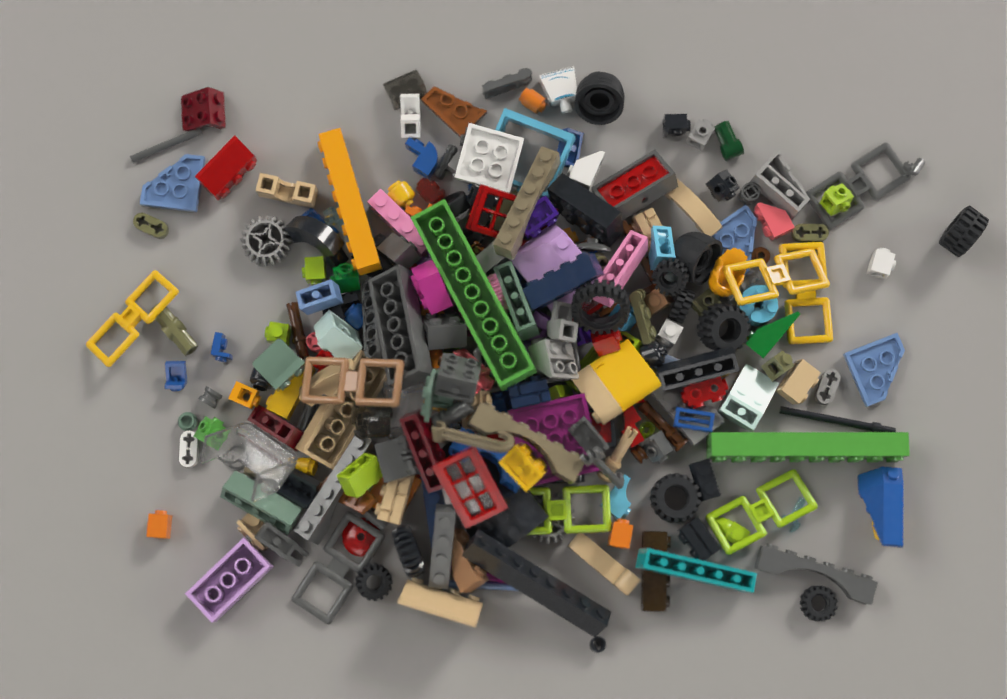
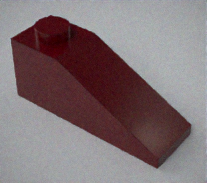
M258 404L247 420L298 452L295 447L304 432Z

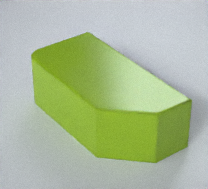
M567 384L549 388L551 400L574 395L572 389Z

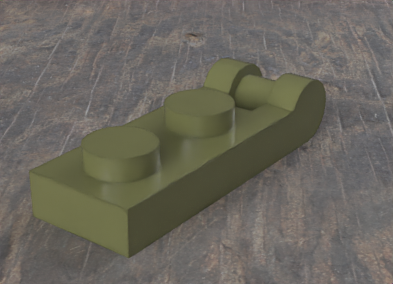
M637 289L630 294V301L643 345H646L656 340V330L654 326H651V313L644 302L646 292L643 289Z

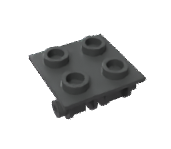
M405 435L374 445L384 483L420 473Z

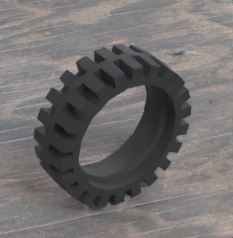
M599 279L594 280V284L588 281L586 286L582 284L580 289L577 288L575 290V294L572 297L571 315L573 321L579 323L578 327H583L584 331L587 332L590 329L592 334H595L596 331L599 332V335H603V331H606V334H610L611 329L616 332L618 327L622 328L624 323L626 324L628 321L630 300L624 288L621 289V285L617 284L615 286L613 281L607 284V280L602 279V283H599ZM607 297L618 303L620 309L612 316L594 317L582 310L581 305L590 298Z

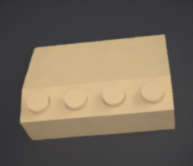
M415 577L412 580L406 581L398 604L476 627L483 602H479L480 597L469 594L467 598L461 596V592L450 589V592L442 590V588L429 587L423 584L424 580Z

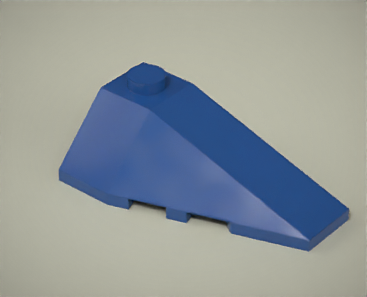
M881 466L859 474L857 476L858 493L865 502L866 511L874 522L873 526L882 546L902 548L904 498L902 468Z

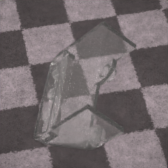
M242 422L206 435L200 463L204 464L214 459H219L226 465H232L237 462L242 463L256 474L251 501L255 502L279 490L296 467L298 456L256 425Z

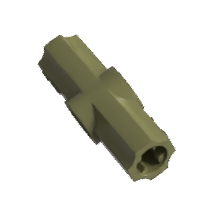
M166 306L155 319L161 325L165 335L187 356L193 353L198 345L186 331L187 328Z

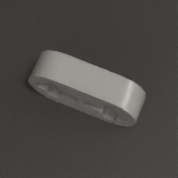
M829 369L822 374L815 392L817 403L826 405L833 400L841 378L838 371ZM833 374L835 381L827 385L829 379L826 376ZM825 389H828L826 395L829 397V399L826 398L823 401L820 393H823Z

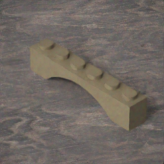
M541 146L493 243L496 254L514 260L522 244L523 236L534 207L560 166L559 152Z
M481 402L477 405L466 426L482 435L498 434V432L503 431L520 438L540 452L548 463L553 475L569 484L576 481L584 465L580 454L574 451H566L562 444L556 441L552 443L546 439V435L538 431L535 433L529 430L530 427L523 422L517 423L513 421L511 415L505 412L499 413L494 410L495 407L490 403L484 402L483 404Z

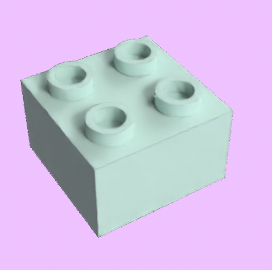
M330 310L314 325L318 346L325 351L329 350L334 358L353 359L363 348L358 331Z

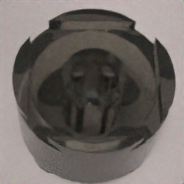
M354 404L351 412V423L355 424L356 430H353L355 436L358 439L389 437L390 419L393 416L392 408L358 406Z

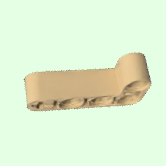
M578 533L569 543L568 547L626 596H629L641 581L634 573L624 568L584 533Z

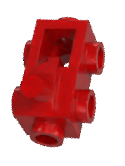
M721 376L688 384L682 387L683 392H680L683 404L687 403V406H693V409L704 406V401L711 400L712 403L723 400L722 396L726 395L725 390H728V385L725 378L721 379ZM713 384L717 385L718 387L717 391L715 392L711 391V386Z

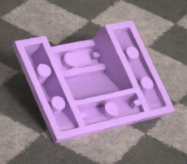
M553 224L550 227L547 226L538 236L521 246L514 260L511 261L528 283L534 279L540 280L544 278L543 274L548 271L554 270L555 272L560 269L559 266L564 262L575 261L576 256L582 252L565 231ZM575 291L557 301L572 304V297ZM553 303L547 306L551 312L553 308Z

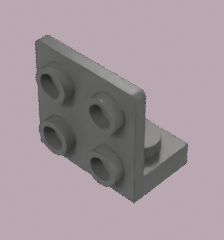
M443 353L434 394L473 403L482 362L473 358Z

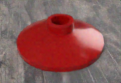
M361 518L362 520H364L365 522H367L368 524L372 525L380 531V529L377 528L374 524H372L369 520L366 521V518ZM351 521L347 524L342 534V541L346 550L352 555L359 557L365 556L376 538ZM360 533H363L365 536L362 541L357 538Z

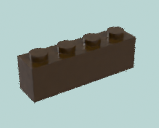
M642 531V548L667 552V548L671 547V536H667V532ZM641 569V611L666 612V607H670V596H667V588H670V576Z

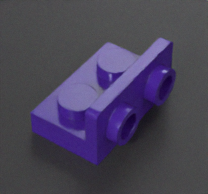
M546 195L540 198L534 207L525 230L527 239L529 237L535 238L542 232L541 229L546 225L550 227L558 221L556 218L559 217V213Z

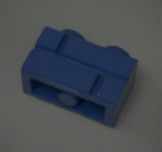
M540 374L529 377V381H520L508 387L507 392L511 409L514 410L551 401L547 379L545 377L541 378Z

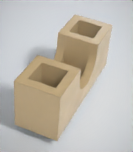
M260 173L255 190L259 197L313 209L318 194V189L314 184L301 181L289 183L281 180L278 176Z

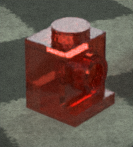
M423 177L417 183L416 191L427 204L434 205L446 196L445 190L442 188L439 191L440 187L434 180L430 181L428 178Z

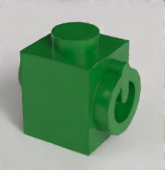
M342 263L338 267H333V275L330 276V280L332 279L339 285L341 293L360 290L359 275L357 270H354L352 264Z

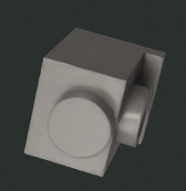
M699 119L689 134L686 143L703 151L715 130L712 127L713 124L709 120L703 119L701 121Z

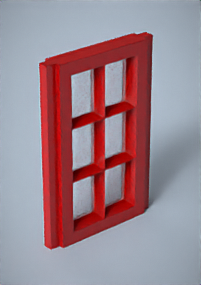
M471 446L432 466L465 528L471 527L508 508L476 447Z

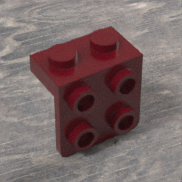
M206 87L183 95L181 97L182 129L188 132L207 125L217 129L226 128L224 92Z

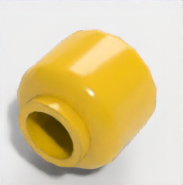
M398 180L388 188L389 192L387 195L400 208L404 207L406 209L407 205L411 206L414 203L412 199L415 197V192L406 181L400 182Z

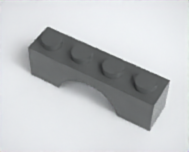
M436 504L429 587L446 589L449 587L456 517L453 505Z

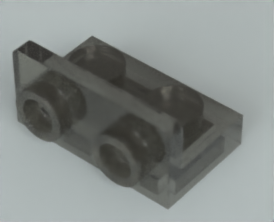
M417 69L383 83L394 110L401 108L400 94H419L420 99L427 94L425 84Z

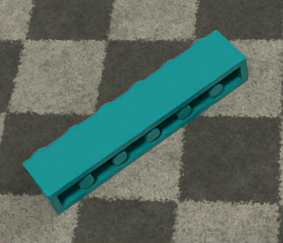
M639 548L635 568L746 593H754L757 577L755 572L650 548Z

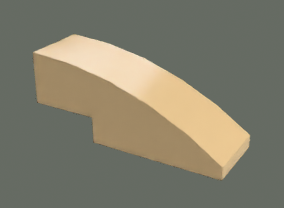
M349 358L348 371L353 372V360ZM330 365L311 377L309 396H322L323 394L332 396L338 389L341 366ZM302 386L299 388V399H300V400H301Z

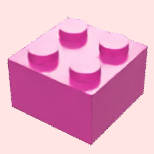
M433 260L411 268L413 275L410 277L425 310L429 309L431 315L453 306Z

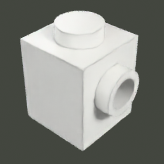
M877 248L872 252L866 274L886 279L896 266L895 254L891 253L889 249Z
M666 319L655 339L659 340L658 342L665 347H673L684 327Z

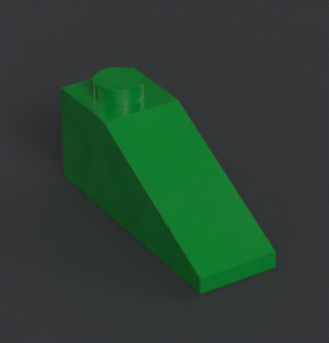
M798 311L758 328L755 332L751 330L750 335L746 337V345L764 359L801 313Z

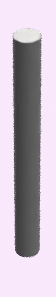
M200 128L191 130L133 154L130 158L134 163L203 133Z

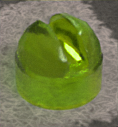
M645 421L640 425L639 431L644 438H649L654 434L655 426L653 423ZM645 427L649 428L647 433H644Z

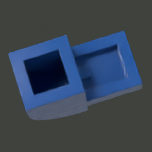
M409 137L405 142L406 149L418 156L412 165L413 171L430 180L438 166L437 150L430 141L424 147L420 140L416 138L413 140Z

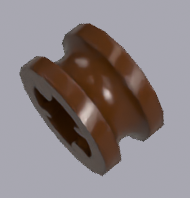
M639 445L636 446L635 450L632 449L630 451L640 464L643 463V459H648L647 454Z

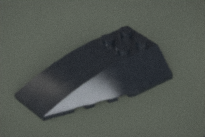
M453 441L441 448L446 458L452 456L448 451ZM483 458L508 508L471 527L465 528V530L472 537L479 529L509 548L547 519L549 515L530 490L526 492L520 487L517 493L501 485L496 465L489 459ZM471 460L465 463L459 461L466 475L476 471ZM455 463L448 466L453 473V481L462 478ZM481 481L482 488H483V490H484V489H486V488H485L484 484H483L482 481ZM488 492L478 497L485 511L495 506ZM479 507L476 512H473L471 509V517L481 513Z

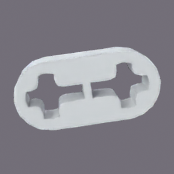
M190 430L185 431L181 435L179 462L187 468L194 467L198 463L199 439L195 438L194 441H191L190 448H188L189 443L185 441V438H189L190 434L191 437L195 438V432ZM188 451H190V456L194 458L189 464H187V461H184V457L188 456Z

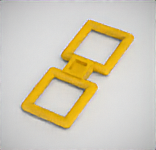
M823 242L789 243L779 246V254L787 253V251L817 249V256L827 276ZM783 261L789 273L788 261ZM820 279L793 280L792 282L795 287L819 282ZM816 290L795 294L796 299L785 300V316L793 313L792 307L822 305L825 335L795 337L793 323L787 330L789 344L826 343L833 341L829 298H816Z
M813 248L776 255L774 257L775 266L767 267L764 259L759 258L725 265L722 268L736 303L739 306L778 298L779 293L776 286L785 285L790 295L828 288L830 286L826 273ZM809 256L820 281L794 287L783 261ZM759 267L769 292L742 297L732 272Z
M152 271L125 300V304L128 307L122 314L113 313L86 342V347L106 367H111L139 337V332L135 329V326L141 320L151 324L178 295L179 290L158 271ZM154 280H157L169 293L147 314L135 301ZM117 322L130 335L108 358L95 344Z

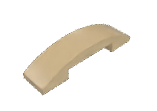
M677 179L678 187L665 194V196L672 200L696 224L695 227L701 233L712 237L723 226L709 208L686 185Z

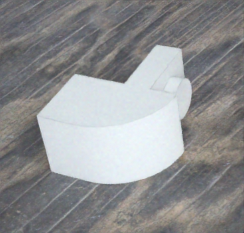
M400 94L401 138H420L421 110L419 94Z

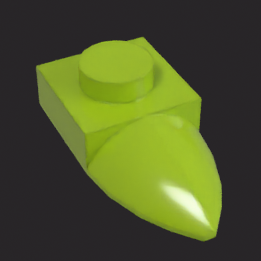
M722 517L715 518L726 540L732 544L748 537L750 534L749 530L735 521Z

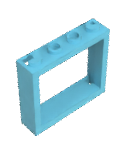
M504 108L495 129L496 131L504 133L510 121L566 143L560 157V166L554 178L550 181V186L562 173L574 144L575 135ZM513 179L512 186L517 188L516 191L519 192L523 183ZM548 190L546 192L543 191L540 198L546 195L549 199Z

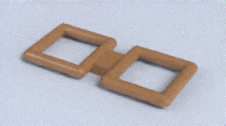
M306 358L301 392L302 403L342 405L345 401V393L352 392L356 393L355 404L358 406H399L404 362L402 360L361 359L358 372L348 371L349 360L347 358ZM313 365L341 366L337 397L309 396ZM367 367L396 368L392 399L363 398Z

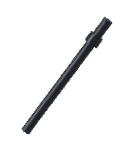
M780 406L779 410L780 414L869 430L870 432H896V428L883 426L878 422H862Z

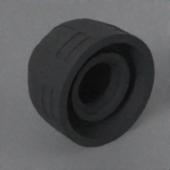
M600 71L590 73L579 83L576 90L575 110L584 121L594 125H606L617 120L623 112L625 99L621 82L613 74Z
M688 232L680 236L674 243L675 259L679 260V264L681 262L684 263L683 268L687 266L689 282L695 285H702L709 279L710 271L714 269L716 260L722 255L723 246L721 241L707 234Z

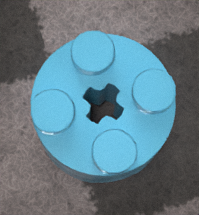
M765 285L751 286L742 293V297L766 293L769 290ZM775 298L742 306L737 304L736 307L746 313L745 316L749 318L747 323L751 326L759 327L768 323L775 316L778 310V300ZM759 304L760 308H755L753 305Z

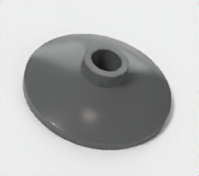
M587 238V242L576 245L580 250L611 252L612 250L600 244L599 239Z

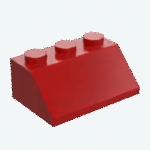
M234 135L195 177L202 187L219 201L221 198L227 197L230 189L242 181L243 175L247 171L250 172L256 166L257 159Z

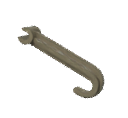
M437 421L436 427L432 426L433 441L437 443L449 440L497 453L507 452L514 446V437L503 431L498 432V436L507 441H496L446 428V424L442 421Z

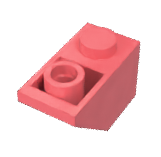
M761 202L754 207L755 211L753 213L757 221L762 223L764 235L767 238L769 237L771 241L790 233L795 228L785 210Z

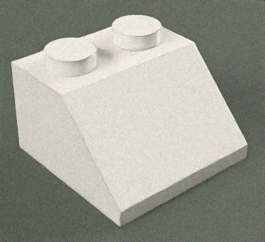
M599 151L576 160L574 166L570 165L567 176L590 191L602 165L605 152Z

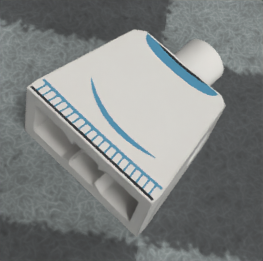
M574 66L539 75L540 86L550 106L556 107L560 105L562 114L572 112L571 102L575 101L577 90Z

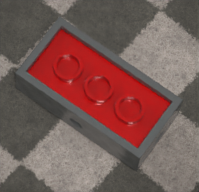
M653 150L596 184L591 190L593 194L621 211L622 220L677 188L678 183L672 168L656 150Z

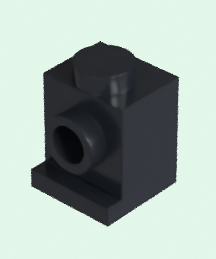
M664 114L663 138H667L668 134L682 136L686 131L691 130V121L687 120V114Z

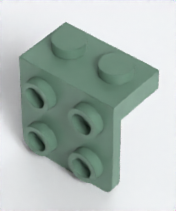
M277 339L253 361L252 365L279 392L280 390L284 391L291 384L290 380L293 377H299L304 372L305 362L282 339Z
M432 369L431 376L426 378V387L424 386L422 399L425 400L422 404L421 415L424 416V422L426 423L429 422L433 407L448 409V407L454 405V399L434 394L439 369Z

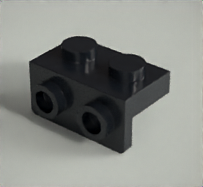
M287 464L283 468L281 482L274 492L308 509L319 492L321 482Z

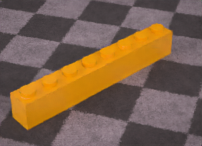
M340 128L318 134L320 141L317 144L320 153L324 152L325 155L322 161L325 169H329L330 174L327 175L329 185H333L335 190L331 192L334 202L339 204V208H336L339 219L343 218L344 221L341 227L344 236L348 235L349 241L346 242L349 253L353 252L352 266L354 270H358L360 276L382 269L342 131Z

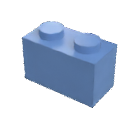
M332 279L296 291L299 308L307 315L343 303L339 285Z

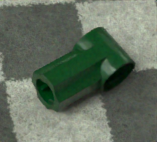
M723 121L714 126L715 134L720 143V151L725 161L744 154L743 145L736 138L729 121Z

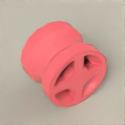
M312 332L307 336L306 344L311 351L319 353L321 348L314 346L318 345V341L315 336L316 333Z

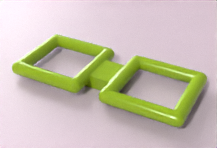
M791 469L757 487L756 493L761 500L750 505L745 496H740L705 515L707 523L727 555H731L765 537L767 531L762 525L764 521L772 518L776 526L782 528L818 508V504L797 470ZM792 478L808 505L781 519L766 491ZM742 505L757 532L730 546L715 518Z
M608 485L565 486L562 489L563 500H551V491L548 487L529 489L533 495H543V509L549 517L544 520V527H536L527 535L551 534L553 520H564V532L567 534L611 531L610 489ZM602 493L603 524L572 526L570 494Z

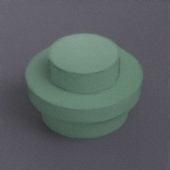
M185 412L178 418V425L184 431H192L198 424L197 417L191 412Z

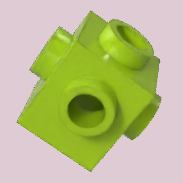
M841 183L837 186L829 187L824 192L820 204L830 216H833L839 212L847 211L851 207L850 203L854 196Z

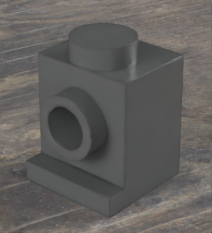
M662 430L638 444L640 447L643 446L652 463L658 461V463L663 462L669 458L667 454L673 451Z

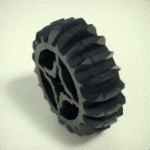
M402 525L392 530L393 542L407 577L416 578L421 576V574L425 573L426 567L411 527L409 525Z

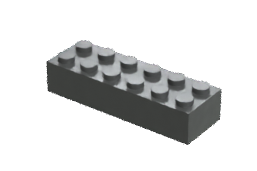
M398 264L369 279L368 282L383 359L402 360L404 362L401 390H404L426 380L427 376H431L432 364L417 291L410 277L413 275V272ZM385 367L388 385L393 387L396 368Z

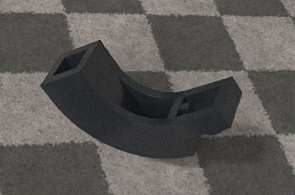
M296 216L285 227L294 243L305 242L317 248L332 270L333 267H338L349 260L342 249V246L345 244L333 229L320 220L309 216Z

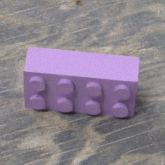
M248 538L241 539L185 593L211 623L217 622L274 567L250 543L251 541Z

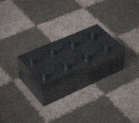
M561 173L547 188L549 200L558 209L559 215L565 217L571 225H577L584 234H590L594 238L599 239L600 244L610 248L624 232L621 211L565 174Z

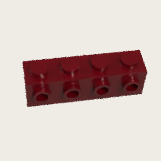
M421 408L406 413L399 421L428 493L444 489L432 466L446 459V456L439 443L433 441L431 418L428 423L424 422ZM446 467V470L450 478L452 479L453 473L449 467Z

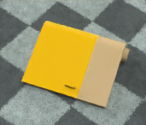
M629 339L620 344L621 350L601 356L578 372L579 379H571L581 394L585 393L586 401L594 412L591 415L597 424L600 422L602 425L606 424L662 386L656 374Z

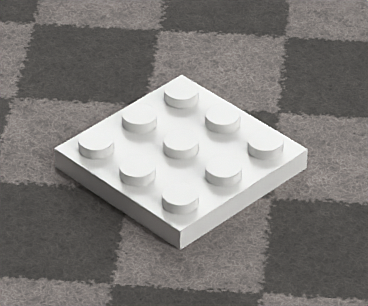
M469 123L454 179L471 184H483L510 193L524 138Z

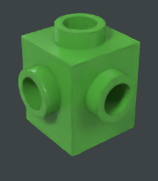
M205 416L203 421L199 423L194 437L217 450L220 443L225 439L228 429L223 427L224 422L216 417L210 419Z

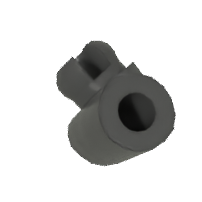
M918 158L914 164H909V161L905 162L902 166L903 173L906 175H918L925 165V160Z

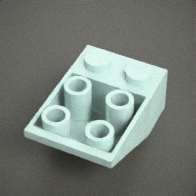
M745 364L719 407L718 413L751 432L764 414L779 383L775 380L772 382L767 375Z

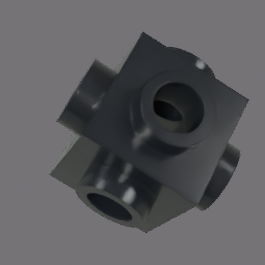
M728 170L719 172L706 183V186L711 191V195L718 202L722 200L729 201L736 196L735 192L740 188L737 180Z

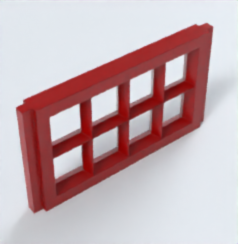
M480 184L465 228L496 238L499 231L493 230L497 217H507L506 214L499 212L503 200L507 199L514 202L517 195ZM488 194L500 197L495 211L484 208ZM482 211L493 214L489 228L478 225ZM523 236V240H522L521 246H523L526 242L529 241V240H525V239H524V236Z

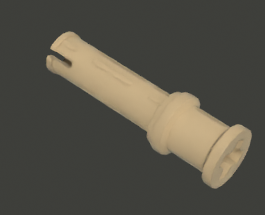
M627 426L611 456L605 459V464L614 474L617 469L621 468V460L638 434V431L634 428L631 430L632 427ZM598 471L597 476L607 483H612L601 471Z

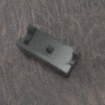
M585 416L568 429L586 453L588 450H592L595 453L594 447L596 446L603 452L609 448V445Z

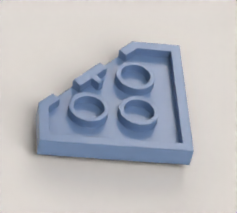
M185 154L174 165H170L160 172L159 176L145 183L142 186L140 205L197 212L202 185L195 175L205 166V156Z
M744 205L720 223L723 228L712 237L721 241L723 246L722 254L727 249L731 250L734 247L745 252V255L748 256L747 261H749L753 252L757 218L749 207ZM750 268L746 270L745 274L750 271Z
M898 333L843 354L865 407L886 399L900 359L905 352Z

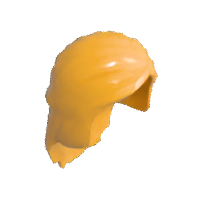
M734 247L731 250L727 249L716 260L714 269L710 271L708 285L715 295L720 297L733 295L722 268L725 265L747 261L748 256L741 249ZM747 269L732 272L738 287L743 283L744 274Z

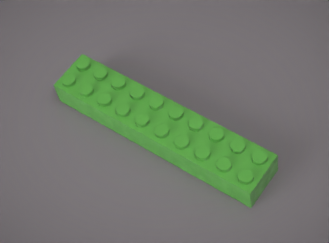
M444 199L411 216L412 222L501 390L503 391L537 373L534 364L446 200Z
M711 432L706 436V459H712V463H722L727 461L726 459H731L732 463H741L746 461V459H750L751 463H761L766 461V459H770V463H780L785 461V459H789L790 463H799L805 461V459H809V463H818L825 461V459H828L829 463H838L844 461V459H847L848 463H857L864 461V459H867V463L884 461V459H886L887 463L903 461L904 457L910 456L909 432Z

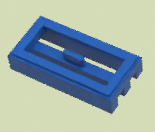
M676 407L673 427L711 433L713 431L715 413ZM680 412H681V413H687V414H693V415H699V416L710 417V421H709V420H703V419H697V418H691V417H685V416H679V414H680ZM678 420L707 424L709 428L678 423Z

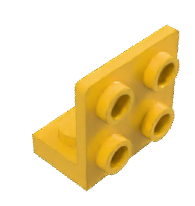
M520 442L498 463L527 492L548 469L546 468L547 464L540 457L537 459L532 454L534 451L527 443L523 444Z

